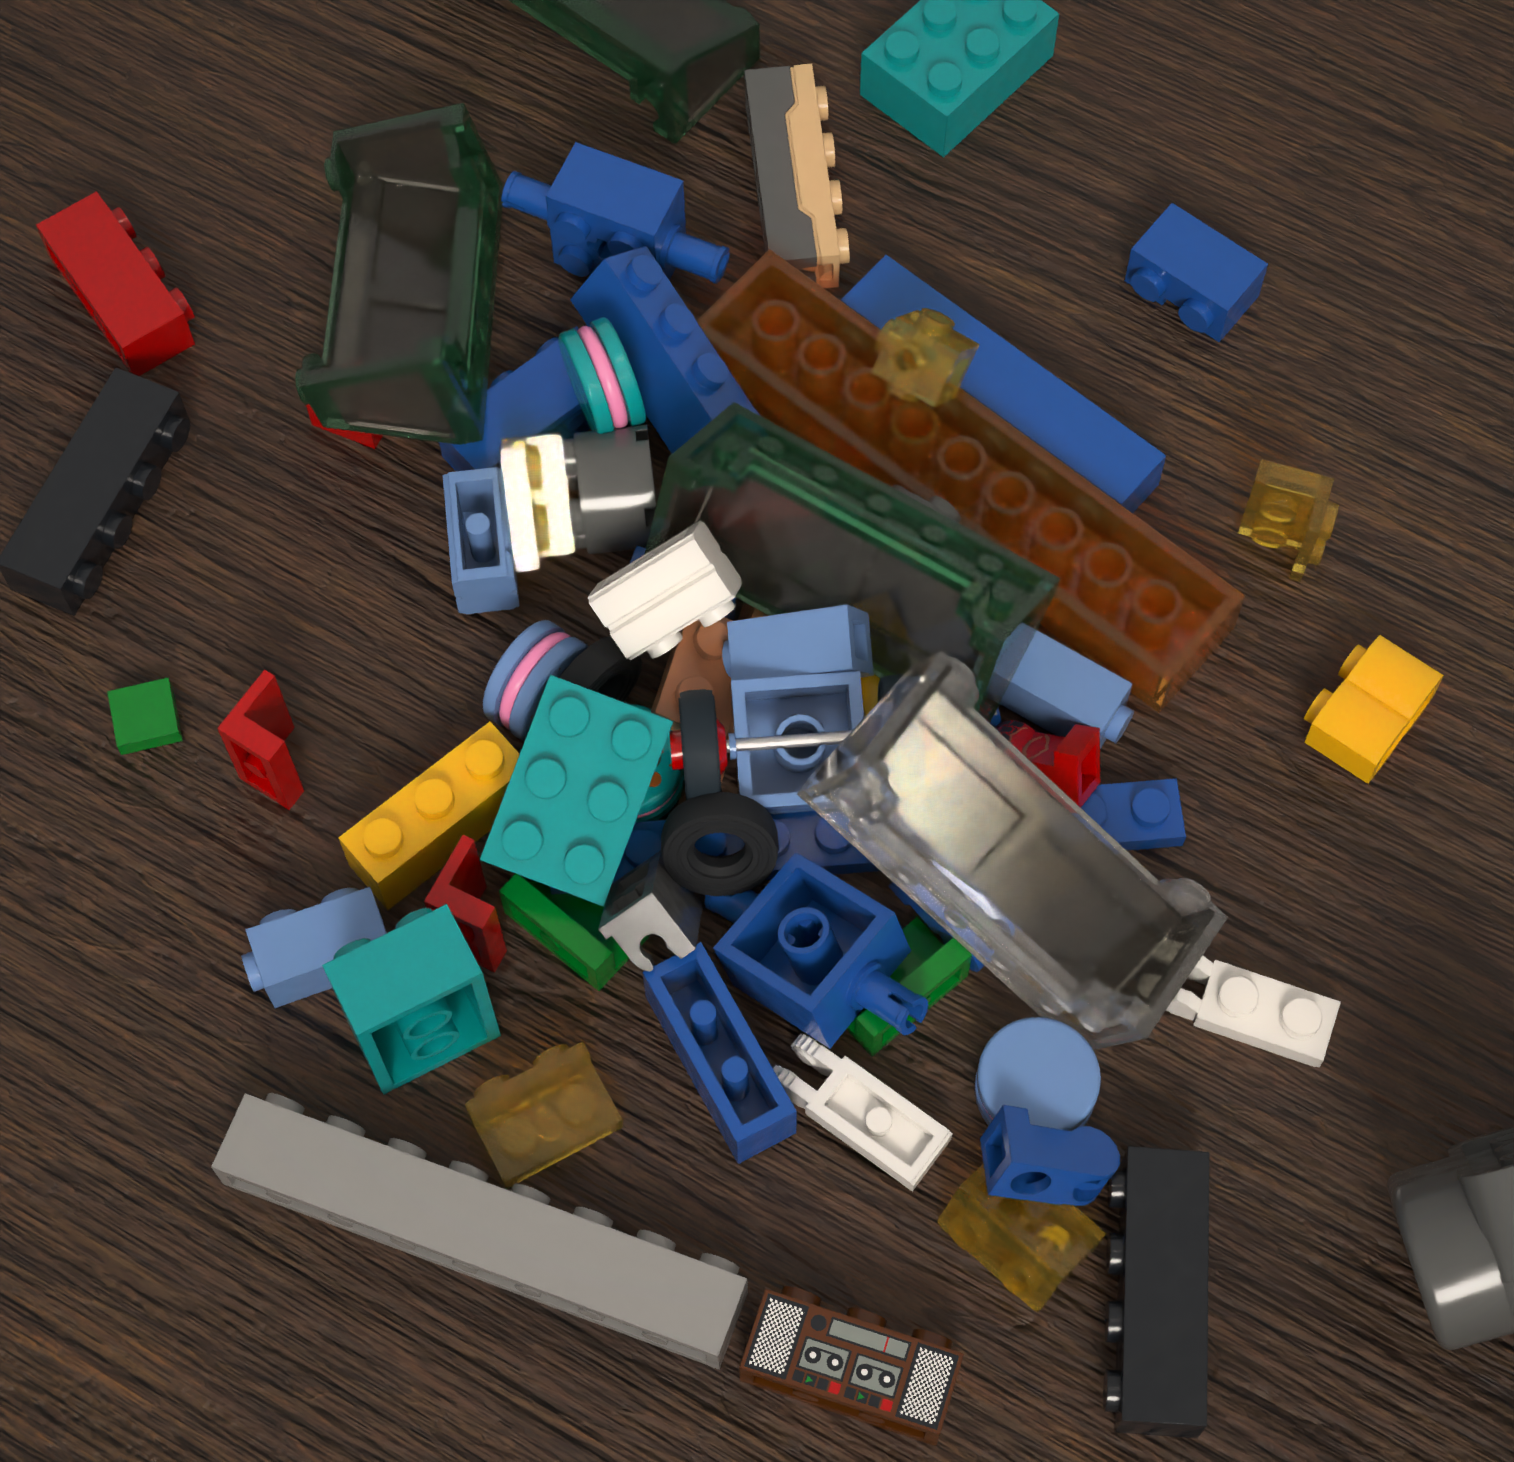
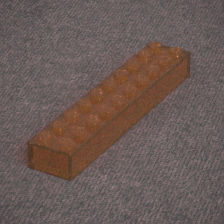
M769 249L697 320V323L721 359L726 363L729 371L758 413L876 501L890 490L893 485H900L927 501L932 496H939L948 501L960 515L961 521L957 524V527L964 533L969 542L984 554L987 560L986 565L977 574V577L1079 654L1133 683L1131 693L1158 713L1163 710L1235 628L1245 599L1243 593Z

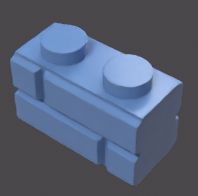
M492 467L448 472V474L443 475L451 579L458 612L474 614L510 610L519 607L510 501L504 469Z

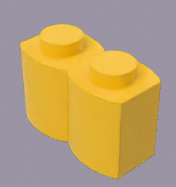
M1381 635L1373 641L1368 649L1358 644L1352 650L1338 672V676L1343 678L1344 681L1334 693L1324 688L1315 698L1304 717V720L1311 724L1304 743L1367 784L1378 773L1401 739L1423 713L1434 697L1444 676Z

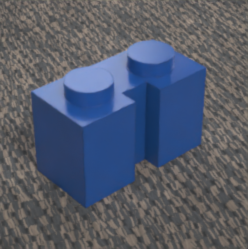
M1171 203L1131 248L1125 282L1130 284L1139 296L1148 301H1156L1160 305H1163L1167 300L1179 307L1178 315L1188 328L1199 333L1204 332L1217 342H1220L1259 297L1268 263L1174 203Z

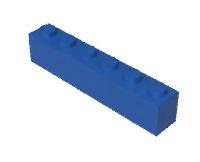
M885 255L840 300L839 332L842 333L846 342L853 349L864 354L868 352L882 362L898 382L908 387L914 386L933 400L937 409L946 417L952 420L960 419L979 433L982 441L991 450L999 454L1006 453L1024 466L1036 483L1045 488L1053 487L1072 501L1076 510L1087 520L1094 523L1100 522L1115 533L1159 485L1166 459L1164 453L888 255Z

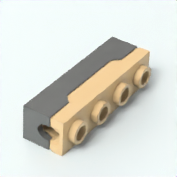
M812 64L794 65L791 68L790 66L744 70L745 110L770 294L813 290L816 287H820V289L839 287L840 264L850 262L847 229H836L834 216L842 215L840 181H829L827 169L835 167L832 132L822 133L821 121L828 120L826 87H815Z

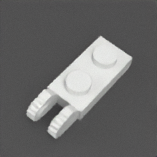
M1171 946L1170 948L1165 947L1159 960V965L1163 969L1206 986L1202 999H1200L1191 991L1166 983H1153L1147 997L1151 1005L1163 1011H1169L1171 1014L1192 1020L1195 1027L1313 1067L1321 1066L1339 1010L1340 1001L1218 960L1212 963L1205 956L1192 951L1189 952L1185 949L1173 948Z
M800 1033L791 1045L792 1050L801 1061L814 1068L820 1074L828 1076V1078L817 1091L792 1071L782 1068L780 1065H775L773 1070L791 1102L798 1107L804 1108L807 1116L913 1192L951 1141L953 1133L847 1056L841 1059L810 1036Z

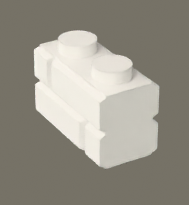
M700 520L597 583L588 599L590 606L604 627L610 630L611 637L626 659L632 660L645 651L654 659L675 647L683 639L679 631L698 619L703 627H708L728 615L735 608V604L731 599L735 598L742 582L740 575L726 554L722 553L720 545L706 524Z

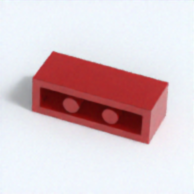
M96 191L36 224L50 259L130 373L141 376L195 345L187 323L195 318L190 305L177 287L168 291L161 282L165 278V273L149 247H145L140 251L132 241L137 237L136 233L120 207L110 210Z

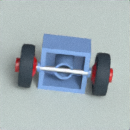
M860 671L731 680L730 692L734 733H728L729 740H726L724 725L716 717L715 699L712 690L700 689L680 692L678 700L681 730L670 731L672 770L684 769L686 800L705 794L722 792L721 775L728 766L727 753L730 752V760L736 759L738 794L760 803L770 814L867 807L871 800L867 749H873V741L876 754L882 760L885 783L889 791H913L923 786L924 751L932 750V730L929 711L921 712L918 687L913 675L899 674L880 677L878 684V709L873 715V729L871 722H864Z

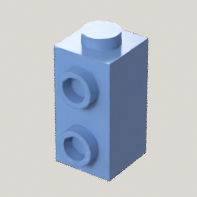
M846 604L727 622L728 640L723 644L722 657L728 676L731 677V680L860 671L861 677L874 676L869 614Z
M1025 623L1021 625L991 670L989 686L996 702L1056 736L1065 737L1075 724L1100 728L1101 749L1106 739L1114 743L1118 742L1134 714V710L1127 707L1133 683Z
M371 887L361 890L343 888L325 896L321 904L300 911L293 909L279 910L262 918L259 923L260 925L245 929L252 952L243 954L241 957L253 992L265 989L274 1008L331 989L332 986L322 965L333 960L335 953L346 944L362 938H368L372 941L386 934L387 931Z

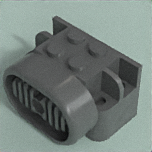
M1514 1126L1455 1144L1448 1148L1450 1157L1396 1172L1389 1177L1387 1182L1393 1211L1437 1343L1446 1350H1456L1514 1333Z

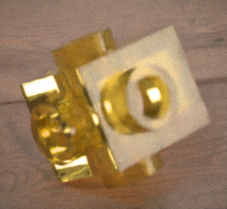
M922 308L921 311L915 310L896 317V319L892 318L884 325L875 342L874 350L879 353V356L871 372L888 381L886 384L887 389L896 396L911 402L922 400L930 406L936 407L955 398L980 344L953 330L955 323L946 315L932 309Z

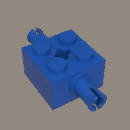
M575 142L552 185L524 176L518 171H513L504 185L501 197L502 206L546 220L548 228H550L554 263L561 265L573 275L581 277L590 276L604 258L647 246L669 281L675 269L678 268L709 279L710 282L717 284L726 270L730 256V249L728 247L719 246L686 234L684 181Z
M795 852L760 894L750 889L743 893L729 896L705 895V907L733 923L731 928L713 947L733 986L829 1049L864 1008L895 1027L902 1035H909L917 1029L915 1024L907 1020L908 1015L919 1023H922L928 1010V1000L890 978L892 973L911 952L895 912L801 854Z

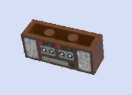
M784 1286L781 1294L765 1289L739 1367L741 1382L937 1446L964 1353L951 1350L953 1342L950 1339L923 1329H914L912 1336L885 1328L887 1323L885 1318L860 1308L850 1307L846 1315L820 1307L822 1301L820 1297L800 1288Z

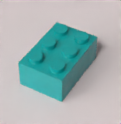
M920 0L861 53L860 95L944 158L1053 57L1059 13L1042 0Z
M550 675L480 860L604 906L673 721Z
M447 904L435 910L422 908L413 911L396 924L395 930L372 941L368 938L352 941L340 948L335 953L333 960L322 965L347 1022L383 1095L501 1036L483 973Z

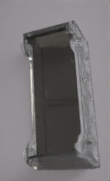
M941 650L913 665L814 771L797 795L1040 1017L1055 1019L1071 1026L1088 1041L1093 1050L1148 1038L1228 917L1211 902V896L1208 891L1196 881L1188 878H1179L1178 880L1167 878L1159 881L980 715L973 708L979 699V690L975 684L974 674L964 663L949 657Z

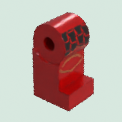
M1006 720L995 727L972 755L971 766L973 774L983 786L997 793L1079 811L1100 784V728L1075 724L1069 733L1062 737L1035 732L1027 724L1017 720Z

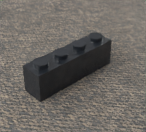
M119 368L114 369L0 555V571L12 591L73 616L76 615L85 599H90L94 596L101 584L105 564L114 549H120L128 540L132 530V519L142 502L151 499L156 493L161 481V471L172 452H178L188 438L190 420L179 392Z
M1128 1146L1120 1167H1118L1111 1179L1108 1180V1207L1119 1208V1233L1108 1234L1106 1271L1107 1274L1118 1275L1117 1301L1107 1300L1105 1310V1342L1116 1343V1370H1105L1104 1412H1115V1433L1198 1438L1207 1427L1209 1152Z

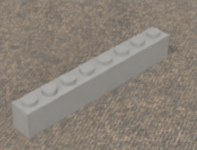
M246 1093L244 1094L211 1166L224 1185L720 1370L748 1295L747 1278L738 1275L740 1268L733 1262L709 1253H702L700 1260L674 1251L676 1244L673 1241L651 1231L639 1230L637 1236L634 1237L612 1229L613 1221L592 1209L576 1207L574 1213L571 1214L549 1205L551 1200L549 1196L526 1185L513 1184L511 1191L487 1183L489 1176L485 1172L460 1161H451L449 1168L425 1160L427 1153L407 1141L390 1138L387 1145L365 1138L364 1134L366 1131L361 1126L347 1119L330 1115L326 1123L305 1116L303 1115L305 1108L287 1097L268 1093L266 1099L262 1100Z

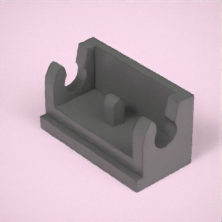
M660 850L612 883L605 901L598 930L606 939L612 936L638 968L650 972L654 969V961L651 954L643 950L641 940L647 935H659L664 939L666 947L680 959L684 958L696 949L703 904L693 891L682 887L671 878L665 869Z

